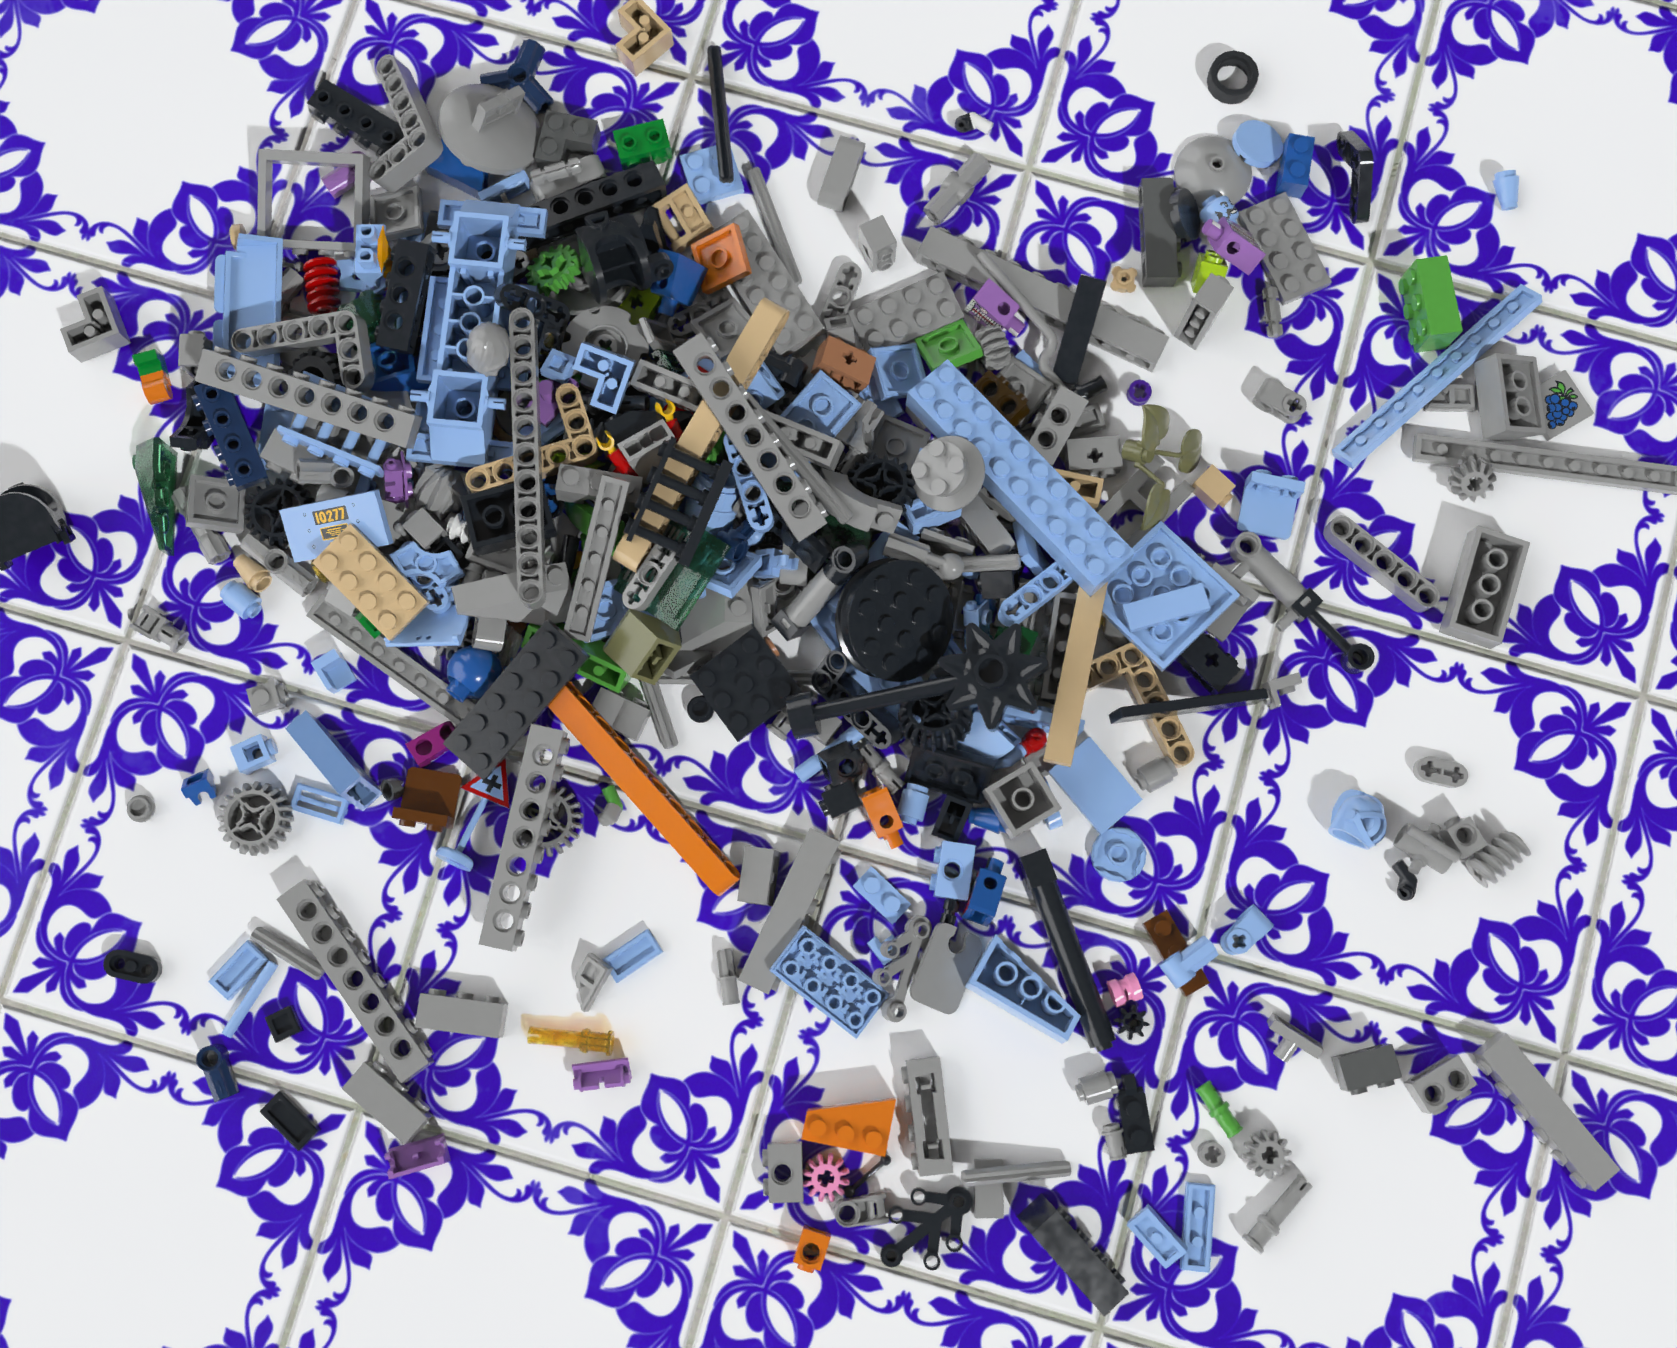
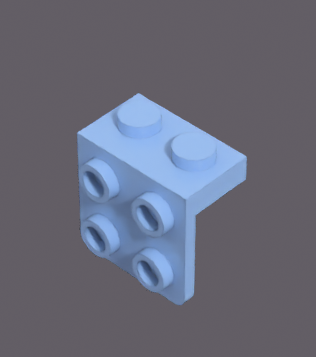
M1259 469L1252 471L1245 480L1237 522L1238 530L1287 540L1291 536L1297 499L1304 493L1306 482L1298 481L1297 477L1291 475L1275 476L1268 470Z

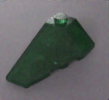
M153 437L136 445V454L133 455L132 465L138 479L158 548L166 555L174 556L176 505L171 496L173 491L176 490L178 452L159 437Z

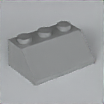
M1495 353L1473 363L1484 440L1506 441L1546 434L1536 357Z

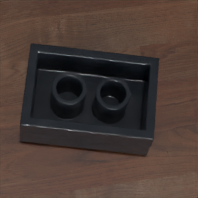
M542 479L545 540L557 537L558 535L545 484ZM526 480L521 488L530 490L534 487L535 481ZM514 483L460 496L472 548L477 557L516 547ZM531 506L525 508L522 516L532 517L536 513V508ZM526 535L523 543L536 542L537 535Z

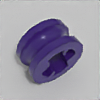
M1135 380L1127 390V400L1134 406H1142L1150 399L1152 389L1145 380ZM1134 388H1137V390L1142 388L1144 390V398H1141V396L1139 398L1135 397Z

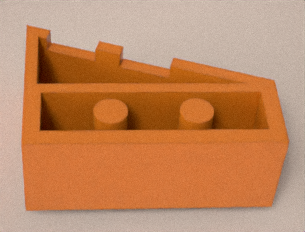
M896 1098L808 1108L801 1140L885 1157Z

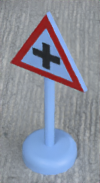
M506 757L486 780H482L477 776L460 787L467 792L482 797L456 850L446 846L440 847L435 854L439 859L459 869L471 871L473 860L462 852L488 800L510 809Z

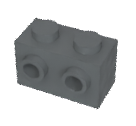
M1382 1043L1331 1057L1340 1090L1350 1091L1351 1095L1365 1093L1368 1091V1086L1376 1084L1378 1088L1392 1086L1395 1084V1079L1402 1078L1393 1044Z

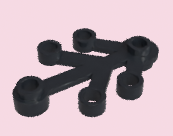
M921 1187L914 1188L910 1193L913 1204L921 1206L928 1202L943 1205L935 1213L903 1209L899 1205L890 1207L888 1217L892 1223L899 1224L907 1221L921 1224L897 1244L893 1242L886 1243L880 1251L882 1263L887 1267L898 1266L902 1262L903 1254L929 1233L927 1253L923 1257V1263L928 1270L938 1269L941 1263L938 1255L941 1224L950 1215V1235L946 1237L945 1244L951 1252L960 1251L963 1246V1241L960 1237L962 1217L970 1211L973 1204L970 1192L964 1187H953L946 1194L925 1191ZM917 1191L924 1193V1199L920 1202L915 1201L913 1198L914 1193ZM957 1196H961L964 1199V1203L960 1207L953 1204V1200ZM895 1209H899L902 1212V1216L898 1220L891 1217V1213ZM951 1238L959 1239V1245L956 1248L949 1246ZM889 1251L897 1253V1258L894 1261H889L886 1258ZM929 1256L937 1258V1263L934 1266H929L926 1263Z

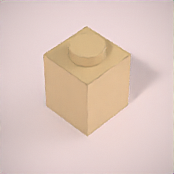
M1212 464L1193 483L1192 486L1195 490L1192 493L1213 511L1218 505L1223 508L1234 497L1231 491L1236 485Z

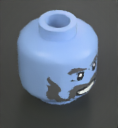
M1212 195L1202 203L1204 208L1201 210L1199 217L1204 224L1209 219L1218 222L1222 217H1226L1238 224L1236 220L1239 213L1227 196L1216 197Z

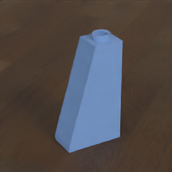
M305 710L302 714L296 716L291 724L285 728L336 792L361 811L368 808L382 795L381 789L323 724Z

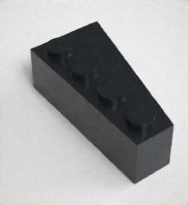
M1040 1194L1016 1216L1104 1317L1129 1294L1122 1285L1126 1281L1115 1267L1110 1271L1105 1266L1108 1259L1097 1247L1091 1250L1086 1244L1090 1240L1089 1237L1079 1226L1075 1230L1070 1226L1068 1222L1072 1218L1061 1206L1055 1209Z

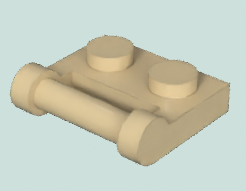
M687 183L652 205V207L659 210L662 227L672 243L671 248L673 252L679 254L684 252L689 245L714 230L709 218ZM670 207L686 232L681 238L666 214L667 209Z

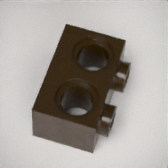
M988 370L973 386L1015 428L1031 412L1026 404L1029 400L1019 390L1013 392L1008 387L1009 381L1002 374L998 373L995 375ZM992 387L997 388L994 395H985L988 389ZM1010 404L1016 405L1013 412L1004 413L1006 406Z

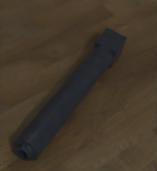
M1044 848L1017 859L1027 887L1031 890L1075 1010L1081 1016L1079 1020L1089 1047H1096L1097 1052L1113 1047L1112 1041L1116 1040V1036L1057 884V876L1048 852Z

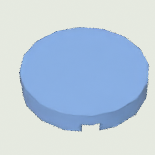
M1248 120L1241 123L1233 134L1232 145L1238 156L1242 155L1245 158L1244 162L1250 166L1268 168L1277 162L1283 153V142L1280 135L1267 123L1258 120Z
M1115 827L1097 836L1092 845L1090 857L1094 869L1101 877L1108 881L1120 883L1131 880L1141 872L1146 862V849L1136 833L1127 828Z

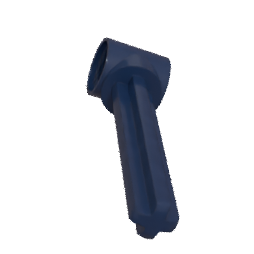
M781 482L776 486L781 492H788L790 490V487L785 482ZM765 502L755 508L758 519L754 520V523L758 522L760 526L765 519L760 506H765ZM746 518L736 529L718 532L712 541L711 550L713 553L735 564H739L748 552L747 540L753 535L755 530L752 529Z

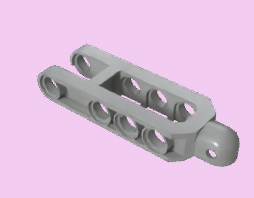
M1154 454L1153 460L1143 466L1154 474L1164 465L1165 461L1160 456ZM1139 469L1097 513L1109 523L1115 513L1130 500L1145 512L1147 500L1138 491L1148 482L1150 477ZM1186 480L1171 493L1169 509L1162 520L1163 523L1195 490ZM1140 526L1125 542L1133 548L1152 528L1143 531L1139 530ZM1063 569V571H1062V573H1061L1062 577H1063L1064 573L1066 572L1064 569ZM1074 581L1061 592L1077 594L1079 585Z

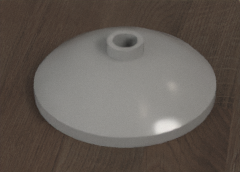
M1203 136L1188 143L1179 153L1174 166V180L1178 189L1186 188L1192 193L1198 208L1203 209L1202 203L1212 195L1216 197L1225 195L1235 205L1244 197L1250 186L1252 167L1244 162L1245 158L1242 155L1238 156L1236 154L1232 140L1221 136ZM1212 163H1218L1221 167L1216 168Z

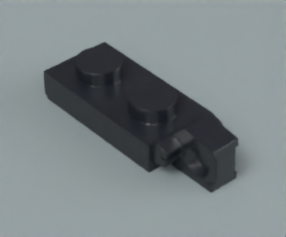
M1134 1073L1120 1074L1123 1089H1120L1119 1093H1117L1116 1101L1120 1124L1124 1130L1122 1136L1127 1155L1153 1151L1155 1147L1143 1086H1136Z

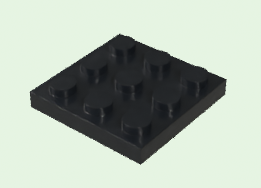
M753 627L689 676L737 742H740L784 709L787 696L803 693L800 686L756 627Z

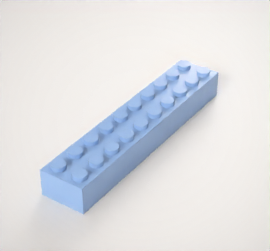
M948 359L907 392L906 406L937 438L959 436L967 439L978 448L985 464L983 486L1090 597L1130 563L1135 551Z

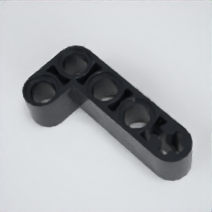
M840 647L830 651L825 656L811 677L813 688L826 701L847 697L846 694L850 697L869 693L850 675L855 667L847 660ZM885 707L843 716L878 749H886L903 738V732L899 728V721Z

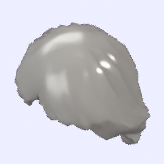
M491 322L481 323L474 327L468 335L469 338L466 343L467 362L475 371L484 374L486 377L497 376V372L506 366L508 362L510 338L506 329L502 328L499 324Z

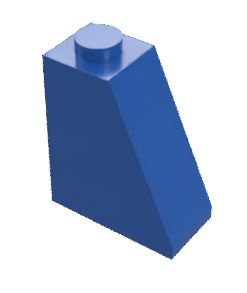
M441 139L443 151L438 159L425 168L426 173L480 200L478 192L488 188L489 173L462 164L460 159L449 150L443 139Z

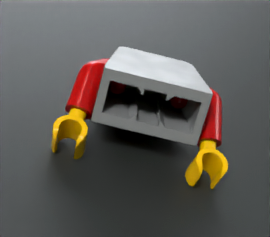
M666 398L668 407L665 411H662L659 403H655V410L665 417L666 422L662 419L618 443L617 449L614 447V439L609 431L605 430L609 438L607 443H601L596 436L599 448L609 452V459L621 474L643 477L645 484H649L646 479L652 466L658 468L662 459L657 454L663 440L669 442L671 436L677 438L674 444L675 448L683 434L677 418L673 417L675 405Z

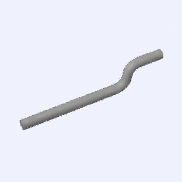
M982 250L976 257L1009 296L1019 304L1021 310L1047 339V345L1040 353L1038 359L1040 372L1045 379L1054 384L1055 390L1060 385L1066 387L1049 366V359L1056 351L1058 345L1054 330L988 253Z

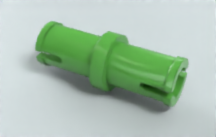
M1209 1080L1195 1091L1210 1110L1208 1112L1210 1117H1214L1229 1139L1242 1131L1243 1127L1229 1110V1103L1223 1101Z

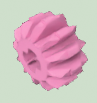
M818 1153L817 1159L819 1164H816L812 1159L807 1161L813 1171L803 1169L804 1176L812 1177L803 1181V1187L813 1185L814 1187L810 1189L808 1195L812 1197L819 1191V1202H823L825 1193H828L831 1202L835 1201L833 1191L835 1190L839 1195L843 1196L845 1192L839 1184L847 1186L850 1183L848 1179L840 1177L847 1175L849 1168L839 1170L838 1168L843 1164L844 1160L839 1158L833 1164V1153L828 1154L827 1161L823 1160L822 1153ZM825 1170L831 1171L830 1176L834 1175V1179L828 1180L827 1184H822V1178L818 1179V1175L824 1174Z

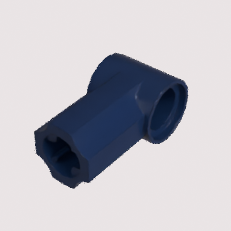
M212 1044L203 1047L196 1056V1063L204 1072L214 1102L240 1092L228 1061L229 1051L222 1044ZM210 1050L218 1055L216 1065L208 1061L207 1056Z

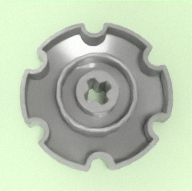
M600 306V311L597 314H592L587 309L578 314L566 328V335L571 339L568 342L562 343V352L577 357L581 342L584 341L599 347L603 346L605 349L610 346V351L636 360L628 387H630V382L640 359L649 356V344L640 323L632 325L629 322L631 320L630 313L613 306ZM574 370L572 376L578 374L582 377L580 380L581 386L594 392L598 378Z

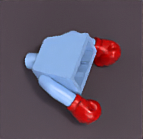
M974 707L972 708L973 723L970 734H966L964 742L958 741L956 748L996 760L994 770L1011 767L1023 757L1041 750L1047 743V734L1044 729L1036 727L1027 731L1020 739L1002 720L998 729L995 732H990L984 723L979 708Z

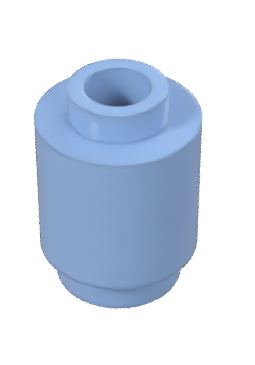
M232 580L220 592L223 603L242 619L254 618L262 609V599L242 582L238 583Z
M907 783L906 789L902 791L897 809L902 822L916 825L917 821L923 822L929 800V795H927L928 788Z

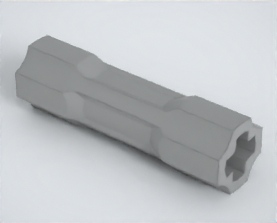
M188 485L179 487L173 491L171 496L180 514L185 519ZM190 527L199 542V548L208 564L214 565L229 558L231 551L222 535L217 531Z

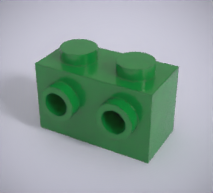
M663 118L613 131L623 170L654 160L655 164H662L668 159L673 158Z

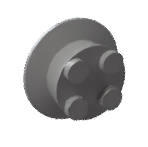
M959 436L937 438L927 444L915 459L911 468L912 479L915 480L913 487L917 492L918 498L931 509L941 512L959 510L971 503L982 488L985 478L983 457L978 448L965 438Z

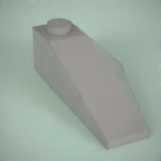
M566 563L545 565L546 601L538 609H529L524 606L518 597L517 572L452 586L451 590L457 614L488 619H503L517 623H533L542 626L548 619L554 624L566 622L572 596ZM538 567L526 569L524 571L531 573L534 572ZM535 588L529 589L525 594V599H536L539 595V590Z

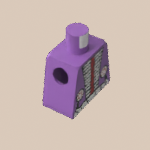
M1222 217L1218 222L1209 219L1202 227V233L1207 236L1214 251L1247 275H1250L1266 255L1251 232L1226 217Z
M988 278L963 310V312L984 327L999 325L1015 337L1019 335L1026 325L1014 316L1020 308L1019 304L990 278Z

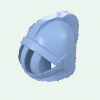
M1354 789L1346 790L1339 796L1333 807L1331 825L1328 832L1341 841L1369 850L1376 846L1386 834L1387 821L1384 815V806L1374 796Z

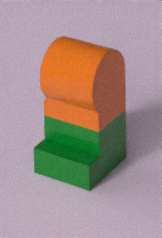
M156 349L132 355L134 365L138 368L144 395L149 404L153 405L173 399L172 385L165 358Z

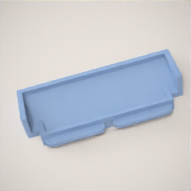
M239 233L236 252L226 251L225 255H218L216 257L214 309L218 313H223V320H216L213 324L212 350H214V346L231 350L230 356L240 359L242 353L236 351L231 344V337L236 330L281 322L283 238ZM276 333L271 337V344L277 339ZM251 337L246 341V348L251 344ZM280 353L253 357L258 359L257 365L266 367L267 363L280 366ZM233 364L227 369L229 378H232L235 374ZM259 372L253 378V383L256 387L262 381Z

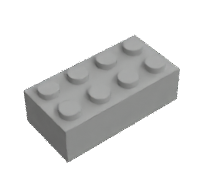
M1479 525L1469 531L1462 549L1439 633L1488 649L1502 644L1530 542Z

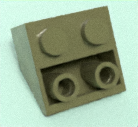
M628 609L603 646V651L630 677L655 685L682 645L677 625L636 610Z

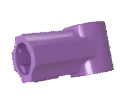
M354 151V152H352V153H356V154H364L363 152H360V151ZM337 167L321 178L334 199L355 186V168Z

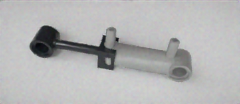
M1248 531L1237 536L1230 545L1229 551L1232 559L1241 564L1231 573L1241 579L1250 571L1287 608L1285 610L1286 614L1276 623V628L1279 631L1284 632L1294 621L1299 624L1308 617L1343 652L1340 662L1342 668L1347 673L1359 674L1372 666L1375 656L1371 647L1362 643L1351 645L1315 610L1323 600L1311 588L1307 590L1262 545L1258 535ZM1240 543H1247L1251 547V553L1243 552L1240 548ZM1353 653H1357L1362 657V665H1358L1353 661Z

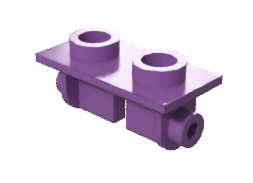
M400 451L401 459L388 458L383 464L384 481L387 482L384 483L385 500L395 504L405 502L406 508L409 509L408 498H413L412 483L407 482V479L412 478L410 462H405L403 451Z
M628 1057L572 1064L575 1078L573 1079V1088L580 1092L597 1090L600 1087V1083L603 1082L605 1088L625 1087L626 1084L631 1083L632 1074Z

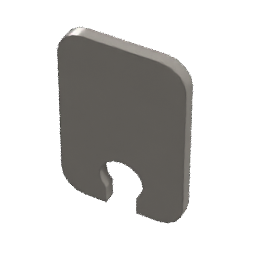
M942 922L933 929L909 992L914 1001L944 1014H953L960 1005L966 990L965 985L980 955L982 942L976 935L966 932L963 938L962 949L957 953H952L948 943L955 934L957 927Z

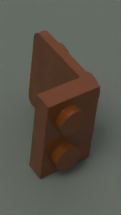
M417 767L409 768L400 808L393 807L391 818L399 820L400 826L415 828L417 823L427 825L426 830L442 833L443 828L453 829L462 777L453 773Z

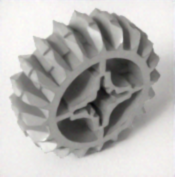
M255 781L252 787L249 783H243L242 791L235 787L233 789L234 798L229 795L224 796L225 800L229 803L227 806H219V809L225 811L224 816L220 815L216 818L218 821L224 822V825L218 827V831L227 832L222 839L224 842L231 841V849L236 850L239 848V853L244 855L248 851L251 856H257L259 851L266 855L269 852V847L274 850L279 848L277 840L281 842L287 841L286 837L282 834L284 831H292V828L286 826L287 822L294 821V817L287 815L293 808L290 805H284L289 798L285 795L280 796L281 789L274 788L272 790L271 784L265 783L262 786L261 782ZM255 797H265L270 803L257 808L249 800ZM241 809L242 817L238 822H236L237 814ZM254 813L260 815V818H257L259 819L257 824L252 823ZM275 814L274 825L271 829L269 820ZM255 830L263 838L248 841L241 834Z
M544 783L539 784V791L545 787ZM563 786L557 792L555 808L550 809L549 818L557 824V827L551 824L550 830H556L562 834L553 841L542 842L541 847L546 849L548 857H553V848L559 854H563L564 851L561 846L563 843L568 848H571L573 844L568 840L571 836L574 839H579L580 837L577 833L573 832L574 828L583 829V824L577 823L575 820L583 818L584 814L574 812L581 807V804L579 802L570 804L574 800L575 795L570 793L564 797L567 789ZM560 803L565 806L568 821L566 826L557 819ZM530 804L527 808V814L535 818V814H539V810L532 808V804ZM527 831L521 834L520 841L522 845L526 843L529 845L533 840V835L531 837Z

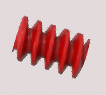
M318 257L305 262L303 265V271L305 272L304 281L307 283L305 291L308 293L306 300L309 303L307 310L312 315L342 311V309L335 307L341 304V299L334 297L340 294V290L334 287L339 284V280L333 277L338 274L337 269L332 268L337 264V261L333 258Z

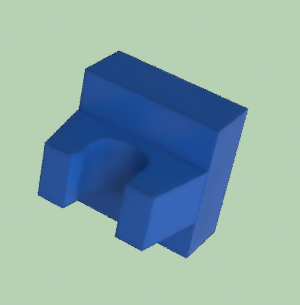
M209 768L183 779L181 791L185 798H189L196 806L202 803V798L199 795L201 792L208 793L211 799L217 797L214 776Z

